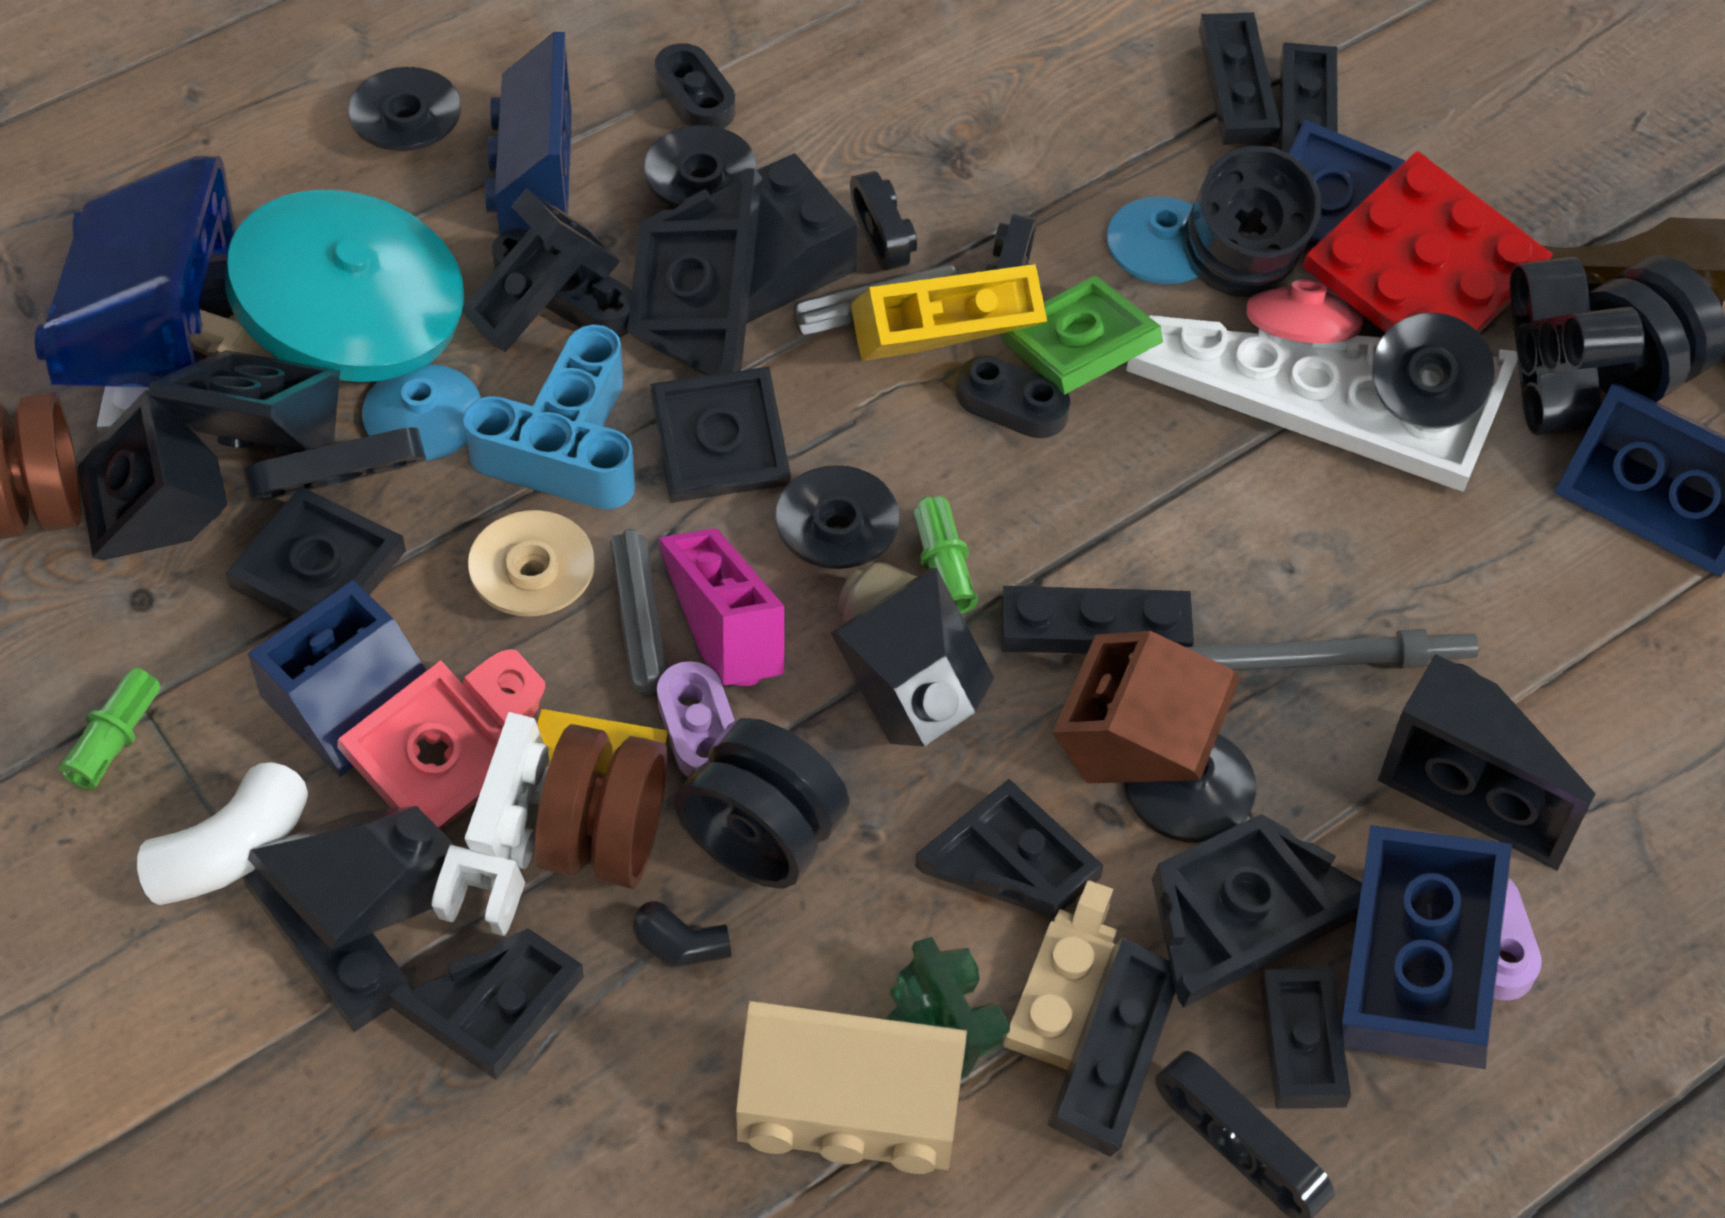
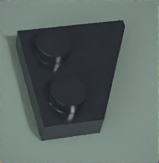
M1010 779L916 853L915 867L923 874L1052 918L1057 916L1059 909L1064 910L1082 895L1088 880L1096 883L1101 879L1103 870L1102 863Z

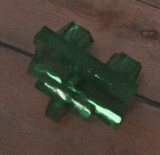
M933 937L915 941L911 947L914 957L909 965L899 972L896 978L898 985L890 991V995L897 1007L887 1015L885 1020L966 1030L961 1079L967 1078L979 1057L1002 1046L1010 1032V1024L999 1005H995L992 1002L970 1008L964 995L974 992L980 980L979 967L968 948L940 951Z

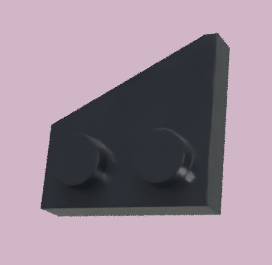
M527 928L498 941L494 948L485 953H472L447 964L449 973L414 989L410 988L408 982L396 987L390 993L389 999L392 1009L496 1080L583 979V966L580 962Z

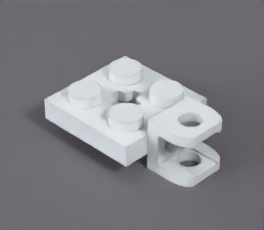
M508 712L464 838L469 849L454 845L449 846L435 887L432 907L441 920L454 922L467 887L471 885L491 891L485 913V922L489 923L491 933L505 936L510 928L525 885L519 868L526 869L533 855L536 831L531 829L537 808L540 805L542 790L550 764L548 745H545L542 740L535 718Z

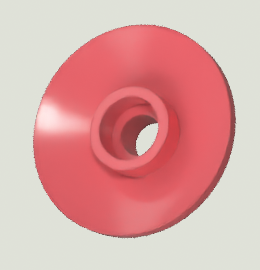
M1299 279L1292 282V286L1261 291L1253 295L1247 302L1246 315L1256 327L1274 336L1297 342L1323 344L1345 341L1359 334L1363 325V315L1341 297L1327 292L1326 285L1311 279Z

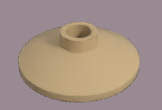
M541 510L520 511L494 521L477 536L468 557L470 580L480 598L501 612L527 617L550 614L573 603L588 587L595 566L592 544L582 528L562 515ZM532 572L540 573L534 576H526L527 574Z

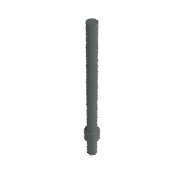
M1425 629L1398 630L1396 637L1195 646L1186 648L1232 670L1397 662L1400 668L1427 667L1429 660H1432L1435 654L1447 660L1477 658L1478 639L1475 633L1428 635Z

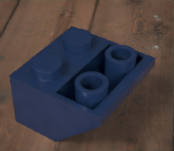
M351 580L248 653L260 697L340 777L354 766L337 748L338 739L427 671L394 618L354 580Z

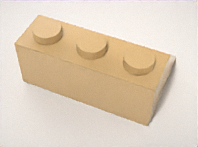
M749 1001L736 1110L737 1141L749 1143L754 1149L769 1154H784L791 1149L820 1153L825 1159L840 1164H855L862 1161V1159L892 1163L895 1168L912 1174H926L934 1169L949 1171L967 1031Z

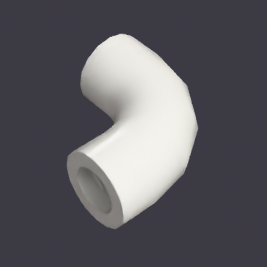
M260 763L249 769L232 800L215 815L191 828L145 840L140 846L137 855V871L145 894L152 902L164 905L195 898L224 888L254 871L256 868L248 861L251 849L287 837L297 824L307 802L308 791L305 782L295 771L287 766L276 763Z

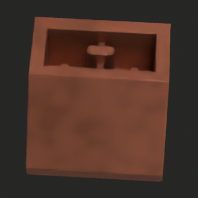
M1152 631L1098 634L1093 639L1052 733L1087 784L1200 780L1240 679L1234 670Z

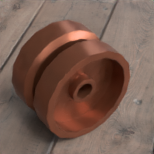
M55 391L21 397L15 408L14 424L10 414L0 403V539L21 536L25 532L29 523V507L34 519L46 532L78 527L81 524V492L74 448L66 415Z
M570 724L565 728L555 746L540 799L535 834L537 867L541 870L575 877L591 859L592 868L597 880L602 883L634 889L641 881L647 867L661 816L668 765L667 747L665 744L659 741L629 736L615 750L613 755L612 744L604 730Z

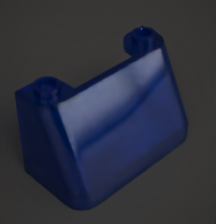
M196 155L88 199L82 211L75 212L73 218L74 237L45 324H38L35 332L36 355L39 360H45L51 385L149 387L150 382L201 361L194 358L190 335L201 334L203 327L198 304L211 254H228L231 240L236 232L225 167L220 156Z

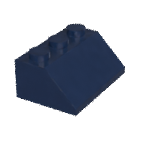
M553 32L502 73L500 97H491L490 100L492 131H498V137H488V164L490 171H496V178H486L485 199L487 212H497L499 234L512 229L530 230L531 227L511 207L526 188L569 215L572 105L565 32Z
M1612 384L1554 492L1722 577L1725 573V436L1623 385Z

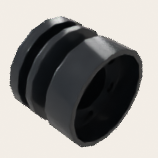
M1249 145L1223 155L1210 167L1183 227V250L1191 269L1209 287L1229 296L1252 297L1261 291L1277 288L1292 274L1321 217V194L1312 173L1294 156L1274 147ZM1243 231L1249 233L1247 237L1241 234Z

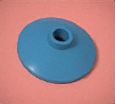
M1153 196L1141 198L1123 206L1112 217L1107 231V247L1114 261L1130 275L1150 283L1180 284L1198 278L1199 276L1191 269L1183 250V227L1193 204L1177 198Z
M428 364L410 374L378 381L370 389L362 407L364 429L367 436L396 429L419 428L426 455L424 461L439 459L458 451L467 444L463 416L467 407L481 397L474 383L464 374L446 366Z

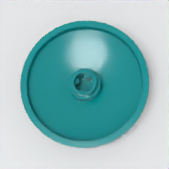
M302 191L276 198L260 206L236 230L230 243L225 266V291L231 309L241 326L260 346L284 361L340 370V380L370 382L394 379L415 372L428 365L447 348L454 337L464 304V284L460 268L447 245L433 230L415 216L393 204L371 196L348 191Z

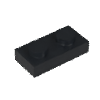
M1333 968L1264 969L1260 986L1276 1109L1346 1108L1351 1098Z

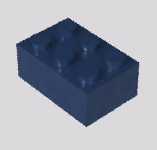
M1370 825L1342 1020L1344 1048L1486 1069L1510 872L1511 843Z

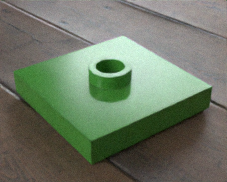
M1093 276L1045 301L1044 307L1047 322L1044 324L1001 334L1002 341L1043 377L1055 383L1064 395L1163 343L1161 326L1098 276Z

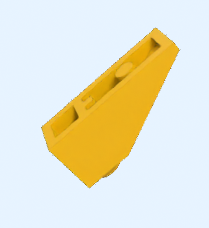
M1036 264L869 287L850 304L861 361L919 353L1037 326L1047 322Z

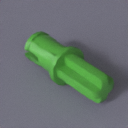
M943 496L924 497L918 501V507L914 510V516L924 548L920 554L921 565L927 570L930 568L938 569L960 613H967L978 604V597L974 593L965 561L969 556L968 546L964 541L959 540L948 500Z
M133 668L124 676L103 708L89 712L86 717L88 725L64 760L58 765V770L63 772L61 775L66 780L84 790L93 791L96 789L107 768L123 747H130L135 741L136 737L132 730L160 691L159 681L145 670Z

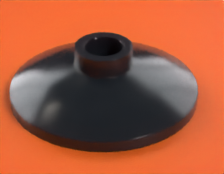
M398 67L379 72L362 82L352 94L348 109L351 125L363 140L387 150L408 151L427 147L447 136L459 120L461 103L457 89L441 74L419 67Z
M709 125L686 126L663 135L650 147L644 161L645 179L651 191L660 200L676 208L685 199L705 189L712 195L740 180L737 173L746 168H755L757 170L755 154L744 139L729 130Z
M1421 313L1399 321L1382 337L1373 357L1372 380L1379 399L1398 419L1420 428L1443 429L1468 420L1484 405L1494 382V360L1484 338L1467 322L1442 313ZM1424 370L1435 371L1440 376L1441 382L1435 386L1425 385L1420 380L1419 374Z
M824 466L799 475L787 485L777 503L776 526L785 546L800 559L823 568H853L873 561L890 547L898 532L899 507L890 488L873 474L850 466ZM838 526L844 529H832L831 527Z
M1219 734L1200 780L1125 782L1129 802L1138 817L1159 834L1183 842H1204L1243 823L1249 816L1256 797V779L1249 760L1235 744Z

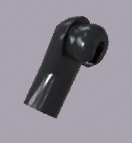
M659 901L644 903L635 914L633 930L639 943L667 966L680 967L732 957L726 924L691 930L670 911L667 905Z

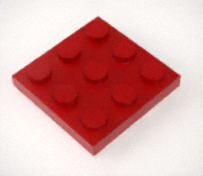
M1417 150L1306 254L1303 268L1385 333L1399 321L1421 313H1442L1457 317L1467 322L1480 333L1511 303L1509 282L1513 266L1517 263L1549 260L1553 254Z

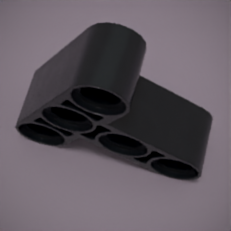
M1577 257L1517 263L1512 268L1509 283L1523 411L1527 426L1531 433L1535 435L1588 429L1601 406L1597 367L1633 363L1638 361L1643 353L1644 332L1639 314L1632 307L1590 311L1586 273L1582 262Z

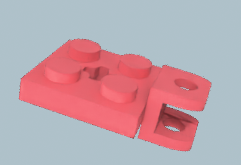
M513 649L498 652L488 658L464 677L463 684L440 660L340 737L337 748L390 808L417 806L442 831L477 803L508 712L534 718L539 707V701L545 690V681L519 652ZM423 739L432 745L437 744L441 740L445 742L448 746L443 756L446 763L440 766H436L433 763L427 765L421 763L417 759L421 752L417 743Z

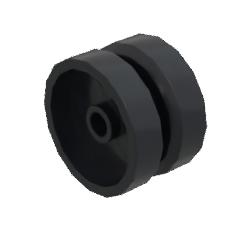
M1667 255L1647 256L1626 269L1616 278L1608 280L1588 293L1590 311L1632 307L1639 314L1643 326L1644 347L1638 361L1597 367L1599 388L1606 394L1612 384H1620L1658 402L1721 361L1725 352V315L1719 299L1706 280L1685 262Z
M740 718L726 727L710 748L708 761L696 767L676 792L674 808L680 823L688 834L715 861L738 876L764 887L784 889L796 884L815 857L818 847L817 843L827 840L846 815L850 799L845 783L835 769L810 744L785 728L767 721Z

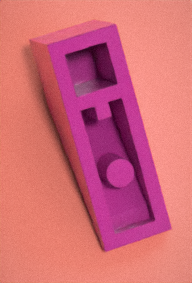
M717 528L658 537L659 551L700 655L706 664L717 673L723 686H751L757 684L763 678L784 675V605Z

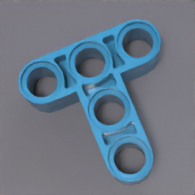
M600 325L584 326L574 331L565 344L533 406L495 396L479 398L472 402L465 410L463 422L469 459L473 468L477 472L489 477L595 508L609 510L619 508L628 503L635 491L632 445L623 433L604 427L622 392L624 384L619 336L612 329Z

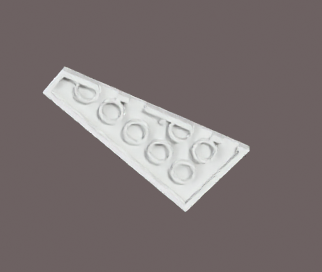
M1150 315L1149 317L1161 326L1163 343L1129 360L1126 371L1464 492L1518 359L1517 351L1500 350L1498 356L1493 357L1494 382L1484 405L1468 420L1443 429H1425L1412 426L1398 419L1383 405L1375 391L1372 380L1373 357L1382 339L1377 337L1356 335L1351 339L1336 343H1304L1283 339L1259 329L1258 334L1227 331L1221 322ZM1424 370L1419 374L1420 380L1425 385L1435 386L1441 382L1440 376L1432 370Z

